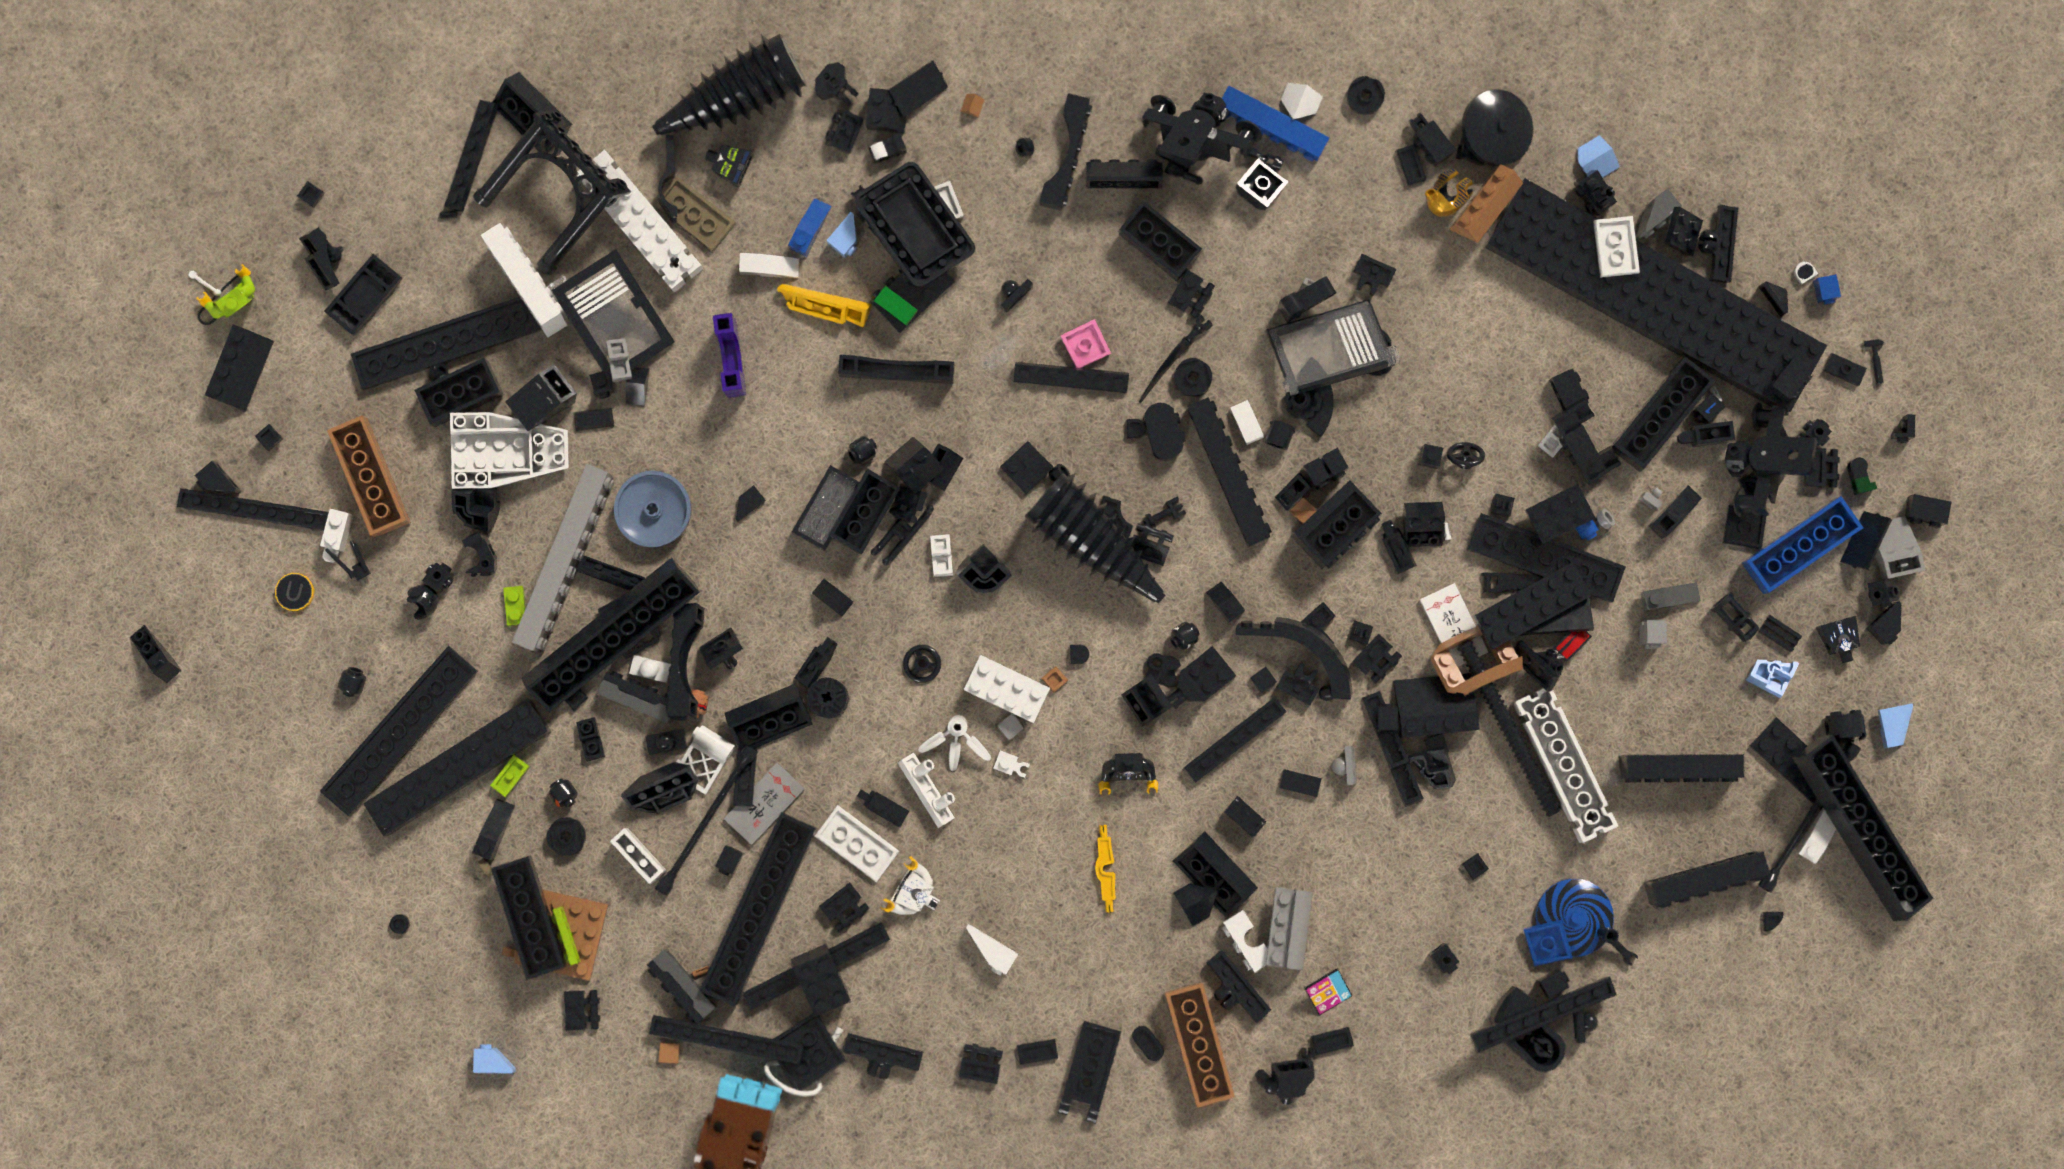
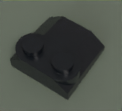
M1258 158L1237 183L1236 189L1238 194L1255 208L1266 210L1288 181L1284 180Z

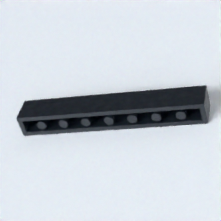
M1209 397L1187 406L1190 418L1248 548L1269 539V534L1272 531L1269 524L1264 523L1261 517L1264 513L1261 506H1257L1254 501L1256 495L1253 488H1249L1246 483L1248 481L1246 472L1244 470L1241 471L1238 465L1241 461L1238 454L1233 453L1231 449L1233 443L1230 436H1226L1223 431L1225 429L1223 420L1221 418L1218 419L1215 413L1218 411L1215 402L1210 401Z

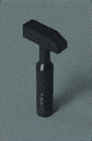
M1879 339L1864 341V347H1872V361L1876 384L1884 383L1881 361L1877 351V346L1884 345V341Z

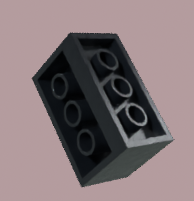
M1349 480L1304 522L1291 537L1321 569L1324 567L1329 569L1339 560L1336 557L1339 553L1343 556L1353 547L1350 544L1353 540L1357 543L1366 534L1364 530L1367 527L1371 529L1380 521L1378 517L1382 513ZM1350 512H1355L1356 518L1350 517ZM1336 525L1342 526V532L1336 530ZM1322 538L1328 539V545L1321 542Z

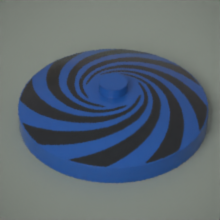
M1566 879L1553 884L1542 894L1536 907L1535 921L1536 925L1562 920L1572 956L1579 957L1591 954L1605 944L1598 937L1597 931L1600 927L1613 928L1614 914L1610 900L1598 886L1586 880Z

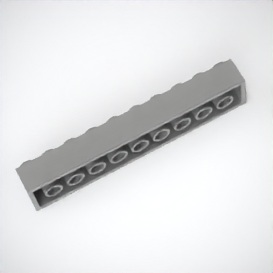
M586 464L512 643L538 653L541 650H545L548 643L546 639L548 632L551 633L555 627L553 620L556 614L559 615L562 610L563 604H561L563 596L567 597L570 591L568 584L571 579L575 578L577 574L576 565L585 555V551H583L584 546L589 544L592 538L591 529L597 525L600 518L598 515L600 508L603 509L607 502V498H605L606 493L613 488L614 480H612L613 476L610 473Z

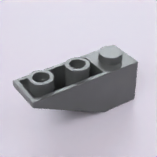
M1668 188L1646 205L1637 232V241L1643 236L1645 239L1655 232L1654 228L1658 230L1667 223L1665 219L1671 220L1674 207L1682 206Z

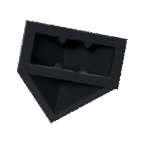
M1189 883L1173 893L1193 927L1210 916L1217 891Z

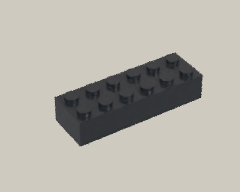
M1687 357L1682 358L1611 445L1614 452L1637 471L1644 470L1715 380Z
M1744 754L1619 756L1620 779H1625V783L1641 782V779H1644V783L1661 782V779H1664V782H1680V778H1683V782H1699V778H1702V782H1719V778H1722V782H1738V778H1744Z
M1752 851L1643 883L1650 905H1655L1656 908H1666L1672 906L1671 902L1674 901L1679 903L1690 901L1691 896L1705 897L1709 895V891L1722 892L1728 890L1727 886L1740 887L1746 885L1748 880L1754 882L1766 879L1765 876L1770 874L1764 851Z
M529 855L491 868L526 980L566 967L567 964L532 856Z

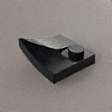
M1029 441L1000 466L1026 495L1054 468Z

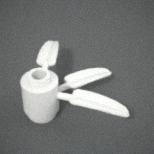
M960 715L953 716L949 720L948 731L943 734L938 732L925 741L918 749L920 753L927 752L946 740L945 736L952 734L955 738L954 742L950 744L949 767L951 771H955L958 766L961 750L958 736L964 735L968 739L967 745L977 755L986 761L991 759L985 747L974 736L970 737L966 733L967 720ZM955 724H960V725H961V729H960V730L954 729V725H955Z

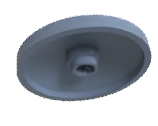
M645 471L632 476L621 486L614 502V516L620 531L630 541L643 547L657 548L674 542L684 533L691 518V501L685 487L673 476L660 471Z

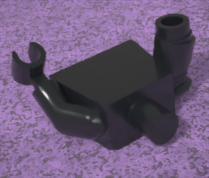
M1302 1047L1300 1055L1304 1059L1271 1063V1076L1264 1069L1258 1070L1255 1073L1257 1083L1265 1088L1267 1094H1276L1283 1104H1291L1293 1097L1305 1095L1308 1086L1315 1078L1314 1062L1311 1061V1058L1315 1056L1314 1049L1308 1047L1309 1052L1307 1054V1049Z

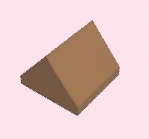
M967 94L961 112L979 118L985 100L977 94Z

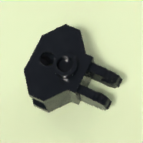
M840 62L827 64L815 78L816 96L821 100L835 98L849 106L851 101L842 93L847 90L852 96L857 97L859 94L848 84L845 66Z

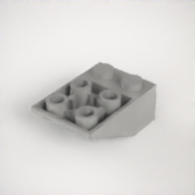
M1906 516L1892 519L1875 555L1881 580L1926 570L1921 550Z

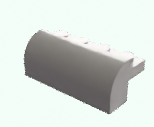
M1275 887L1265 965L1303 970L1313 892Z

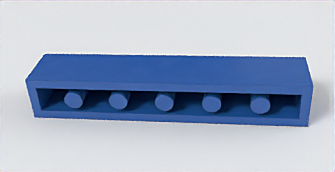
M1229 85L1222 97L1229 111L1228 118L1231 116L1237 119V123L1246 120L1256 124L1260 128L1262 135L1264 133L1269 136L1272 142L1276 144L1281 142L1287 145L1286 148L1288 150L1304 154L1303 157L1309 161H1318L1330 138Z

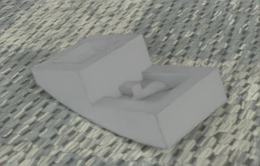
M626 339L606 341L612 382L632 379Z

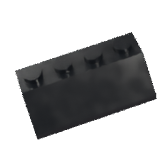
M520 72L504 79L493 100V103L499 105L497 111L522 136L534 122L533 115L537 112L550 110L559 112L563 117L562 119L567 123L562 127L566 134L572 126V123ZM548 139L544 142L546 152L549 153L554 148L553 143Z
M1092 159L1090 162H1086V188L1162 189L1163 166L1162 162H1158V160L1150 159L1147 162H1139L1137 159H1130L1128 162H1120L1118 159H1111L1109 162H1101L1100 159Z
M233 324L205 396L246 411L274 341Z
M867 468L831 529L829 536L856 553L862 554L900 487Z
M796 683L724 713L728 728L740 751L745 744L755 749L813 724Z
M1205 831L1173 860L1195 885L1217 891L1213 905L1225 917L1248 900L1258 889Z

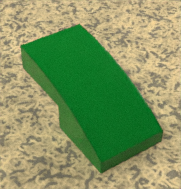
M886 286L874 300L876 304L906 326L918 312L916 308Z

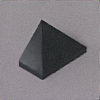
M1767 281L1758 286L1780 317L1788 313V292L1785 288Z

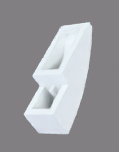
M740 253L739 272L741 275H760V277L798 278L799 259L766 254Z

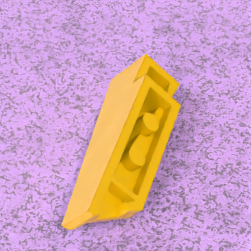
M781 284L777 288V291L781 292L786 299V305L790 310L844 324L847 320L860 327H864L872 308L870 303Z

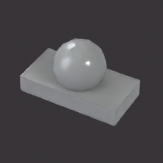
M1345 746V757H1337L1332 762V770L1335 774L1339 776L1347 774V785L1357 784L1355 749L1353 746Z

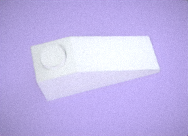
M1824 808L1796 848L1800 855L1815 864L1827 848L1836 830Z
M968 924L966 929L988 964L992 966L991 970L1000 976L1002 973L1006 975L1018 953Z

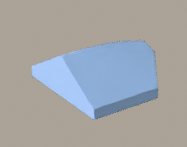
M1600 135L1578 148V163L1586 174L1591 170H1598L1603 178L1620 167L1613 149Z

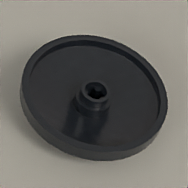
M1493 89L1477 95L1467 105L1462 118V134L1467 148L1478 160L1491 166H1504L1519 160L1529 149L1533 138V121L1528 108L1519 97L1505 90Z

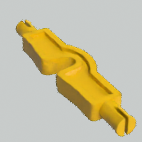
M1099 825L1100 837L1097 838L1098 858L1095 863V872L1101 882L1102 900H1105V912H1109V905L1110 912H1114L1113 900L1116 898L1115 873L1103 871L1104 865L1114 863L1111 837H1108L1107 825Z

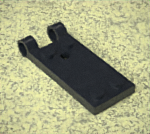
M1088 1021L1083 1022L1059 1106V1114L1068 1115L1073 1099L1090 1104L1086 1122L1096 1124L1121 1031ZM1085 1079L1090 1080L1091 1083L1089 1086L1083 1085V1081Z

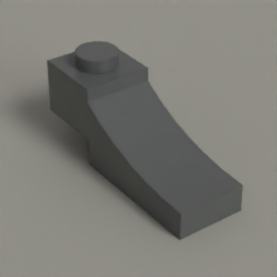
M1697 582L1641 592L1644 611L1701 601Z

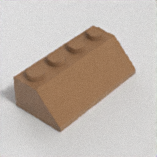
M1503 165L1496 167L1449 229L1478 243L1522 186L1523 182L1515 170Z

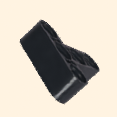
M1325 276L1297 293L1293 292L1282 298L1278 308L1286 322L1289 323L1337 292L1328 277Z

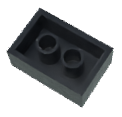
M1579 484L1524 510L1541 544L1547 543L1595 519Z
M827 943L791 958L793 970L815 1017L851 1002L849 992Z

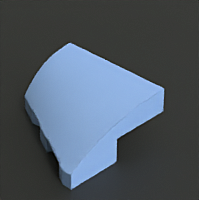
M1757 660L1746 681L1781 698L1789 681L1793 678L1799 663L1794 661L1792 663H1781V661L1776 660L1773 662Z
M1913 703L1878 710L1881 725L1880 733L1884 748L1904 744L1913 710Z

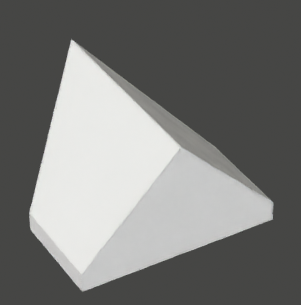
M1287 83L1281 101L1292 119L1316 114L1323 96L1308 85Z

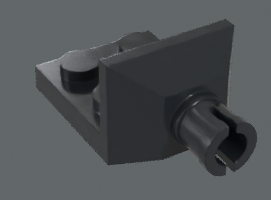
M1212 646L1179 672L1177 689L1171 695H1168L1167 698L1169 702L1178 698V700L1171 704L1175 709L1186 701L1204 702L1235 678L1236 675Z

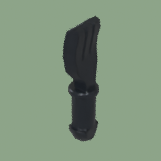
M1168 162L1164 173L1173 177H1183L1184 180H1189L1197 185L1203 183L1201 176L1183 171L1176 164Z

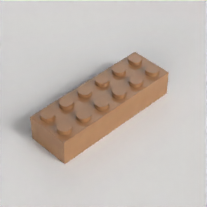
M362 415L327 430L370 536L377 538L411 523L368 418Z
M1198 982L1164 992L1196 1107L1199 1108L1234 1098V1092L1203 983Z

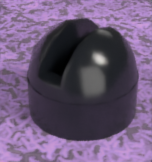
M1331 685L1320 688L1319 697L1322 700H1333L1331 699Z

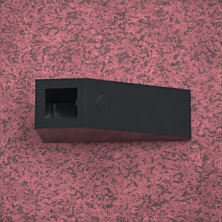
M1688 485L1648 526L1661 539L1667 537L1702 498Z
M145 625L130 636V639L155 676L168 683L181 672L176 661Z

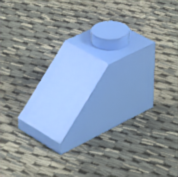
M852 212L847 215L826 240L827 244L844 258L848 255L852 256L857 250L855 217Z
M480 1044V1048L474 1049L473 1073L516 1072L514 1065L497 1048H492V1044Z

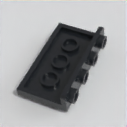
M899 269L900 273L895 278L893 276L890 277L884 284L918 310L909 322L910 324L955 281L946 272L926 286L917 288L910 283ZM879 289L870 296L872 298L870 303L875 306L898 333H901L907 326L874 302L881 292Z

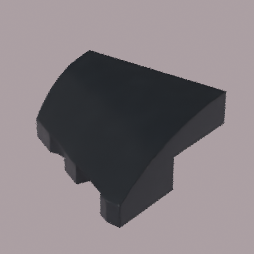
M1446 746L1431 748L1408 755L1409 762H1413L1419 768V773L1428 780L1433 789L1453 787L1456 778Z

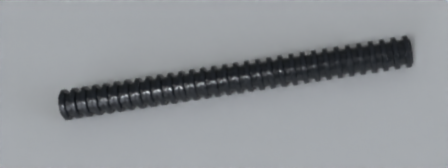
M1468 641L1460 645L1457 650L1461 652L1460 656L1464 657L1463 661H1466V667H1469L1468 671L1472 672L1471 676L1474 677L1488 669L1484 668L1485 664L1481 662L1482 658L1478 657L1479 652L1475 651L1476 647H1473V641ZM1491 682L1480 687V693L1484 695L1483 699L1487 700L1485 703L1489 704L1488 708L1492 710L1491 714L1495 715L1494 719L1498 721L1497 725H1500V731L1504 732L1503 736H1506L1505 740L1509 742L1508 746L1512 747L1511 751L1515 753L1514 757L1518 758L1517 762L1521 764L1520 768H1523V774L1526 773V779H1529L1528 783L1532 785L1531 789L1535 790L1534 794L1538 796L1537 800L1541 801L1540 805L1544 807L1545 815L1550 817L1557 814L1562 808L1558 806L1559 802L1555 801L1556 796L1552 795L1553 791L1549 789L1550 785L1546 784L1548 781L1544 780L1545 776L1541 774L1542 770L1538 769L1539 765L1535 763L1536 759L1532 758L1533 753L1529 752L1530 748H1527V742L1524 743L1523 740L1525 738L1521 737L1522 733L1518 731L1519 727L1515 726L1516 722L1512 720L1513 716L1509 715L1510 710L1507 711V705H1504L1505 701L1501 700L1502 695L1498 694L1499 690L1495 688L1496 684Z

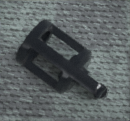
M1729 592L1713 605L1710 610L1719 615L1728 625L1729 631H1733L1743 642L1752 639L1759 627L1750 617L1751 613L1749 611L1746 612L1733 598L1734 594ZM1727 603L1739 614L1733 620L1722 609ZM1748 624L1751 628L1744 634L1741 629Z

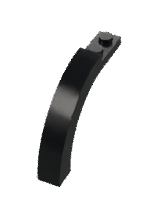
M1276 617L1274 624L1269 621H1262L1260 624H1253L1252 621H1241L1236 626V635L1282 637L1302 644L1313 652L1323 664L1330 680L1331 699L1351 700L1353 695L1352 681L1347 664L1336 646L1315 628L1303 622L1282 617Z

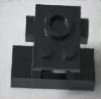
M483 530L462 540L465 548H474L480 557L478 565L465 572L466 574L471 573V577H476L477 573H480V576H490L492 572L497 570V556L488 540L487 532Z

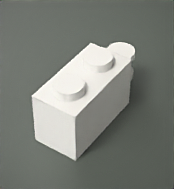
M330 509L320 546L325 547V549L328 548L337 557L339 551L344 552L354 515ZM324 549L323 559L334 563L335 561Z

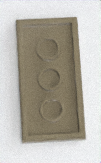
M678 176L674 178L663 192L665 199L670 204L677 206V222L675 223L711 252L716 249L736 224L734 220ZM657 199L653 206L667 216Z

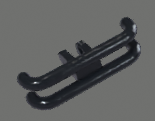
M933 505L926 507L912 527L904 520L898 519L879 543L871 549V555H878L895 535L900 541L888 556L882 560L884 565H889L933 513Z

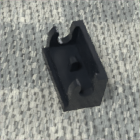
M1239 796L1224 810L1251 837H1254L1266 824V821Z

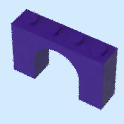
M732 313L713 315L714 331L719 341L723 372H720L722 390L727 398L747 396L737 321Z

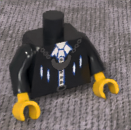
M1142 753L1114 754L1112 759L1104 762L1102 766V781L1098 784L1100 794H1102L1104 789H1107L1108 795L1111 793L1109 781L1148 780L1147 793L1150 794V788L1156 789L1157 793L1158 781L1155 780L1154 763L1144 758Z

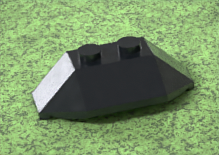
M672 762L640 776L621 794V797L630 811L638 810L658 814L691 800L699 779L690 765Z

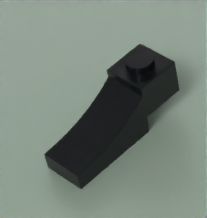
M317 227L301 236L299 240L309 253L304 259L324 290H329L340 284L330 264L327 252L329 242L326 239L325 233Z

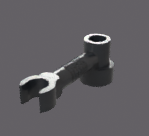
M1600 927L1597 931L1598 937L1604 942L1611 944L1622 955L1626 964L1633 966L1629 958L1633 956L1638 959V956L1627 950L1618 941V931L1611 927Z

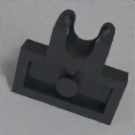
M1361 254L1353 271L1361 275L1356 289L1361 290L1364 284H1368L1371 287L1369 294L1374 296L1379 284L1386 287L1389 286L1396 269Z
M1300 663L1294 675L1284 671L1276 688L1311 706L1319 691V688L1311 685L1317 671L1313 670L1310 675L1306 676L1303 673L1305 665Z

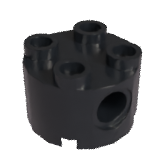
M1861 710L1849 711V714H1842L1841 711H1836L1825 716L1826 736L1833 735L1837 743L1855 742L1854 739L1856 737H1859V741L1867 738L1864 715L1861 713Z

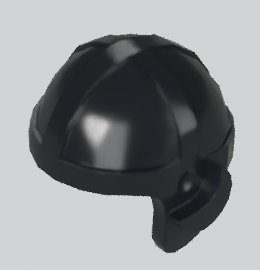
M422 584L411 587L408 590L407 602L418 606V610L414 614L415 619H424L435 612L438 604V595L434 589Z

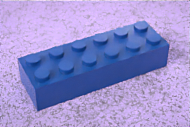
M1840 496L1742 562V565L1761 592L1767 594L1864 527L1842 496Z

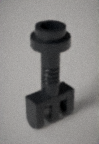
M1178 496L1167 501L1166 505L1168 508L1152 516L1149 513L1146 514L1143 518L1144 524L1151 525V528L1156 527V522L1169 515H1172L1174 520L1185 515V510L1177 512L1178 509L1183 507L1181 503L1176 506L1173 505V503L1179 501Z

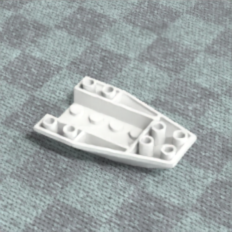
M490 412L450 413L452 489H490L569 468L568 431L565 429L540 424L527 431L519 419Z

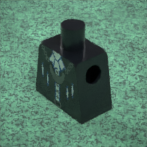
M1856 616L1816 627L1829 655L1839 653L1842 664L1854 661L1850 649L1860 647Z

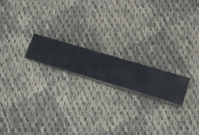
M1378 691L1362 697L1404 807L1423 801L1424 798L1398 733H1377V709L1382 707V704H1385L1381 692Z

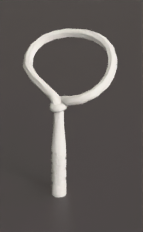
M836 1027L832 1034L835 1043L844 1031L839 1027ZM777 1060L769 1061L764 1066L767 1077L775 1085L789 1093L800 1096H812L818 1094L822 1089L820 1079L816 1081L817 1088L813 1091H799L789 1088L776 1080L769 1071L770 1066H780Z

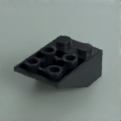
M552 365L537 374L506 400L505 403L525 429L530 431L573 405L576 401L577 393L558 368Z

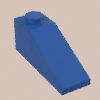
M814 198L788 244L791 250L803 256H808L832 206Z

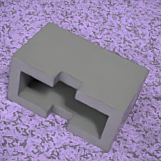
M1666 620L1639 622L1640 646H1645V649L1661 648L1662 644H1666Z

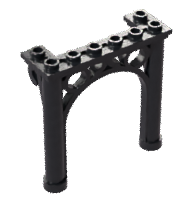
M555 110L534 113L532 125L485 184L473 194V198L478 204L483 207H489L523 163L532 158L546 159L564 171L575 191L576 211L568 226L537 262L539 269L547 275H552L556 271L557 265L605 207H610L619 197L631 193L627 184L622 179L609 180L605 176V172L592 162V158L583 153L578 143L566 135V131L562 127L567 123L562 119V115ZM546 139L550 140L555 147L553 154H549L545 150L544 142ZM537 144L538 152L529 154ZM561 151H563L569 158L566 159L562 156H557H559ZM576 166L584 173L583 175L577 177L579 173ZM583 179L588 180L592 185V192L590 194L583 192ZM584 198H591V201L584 208Z

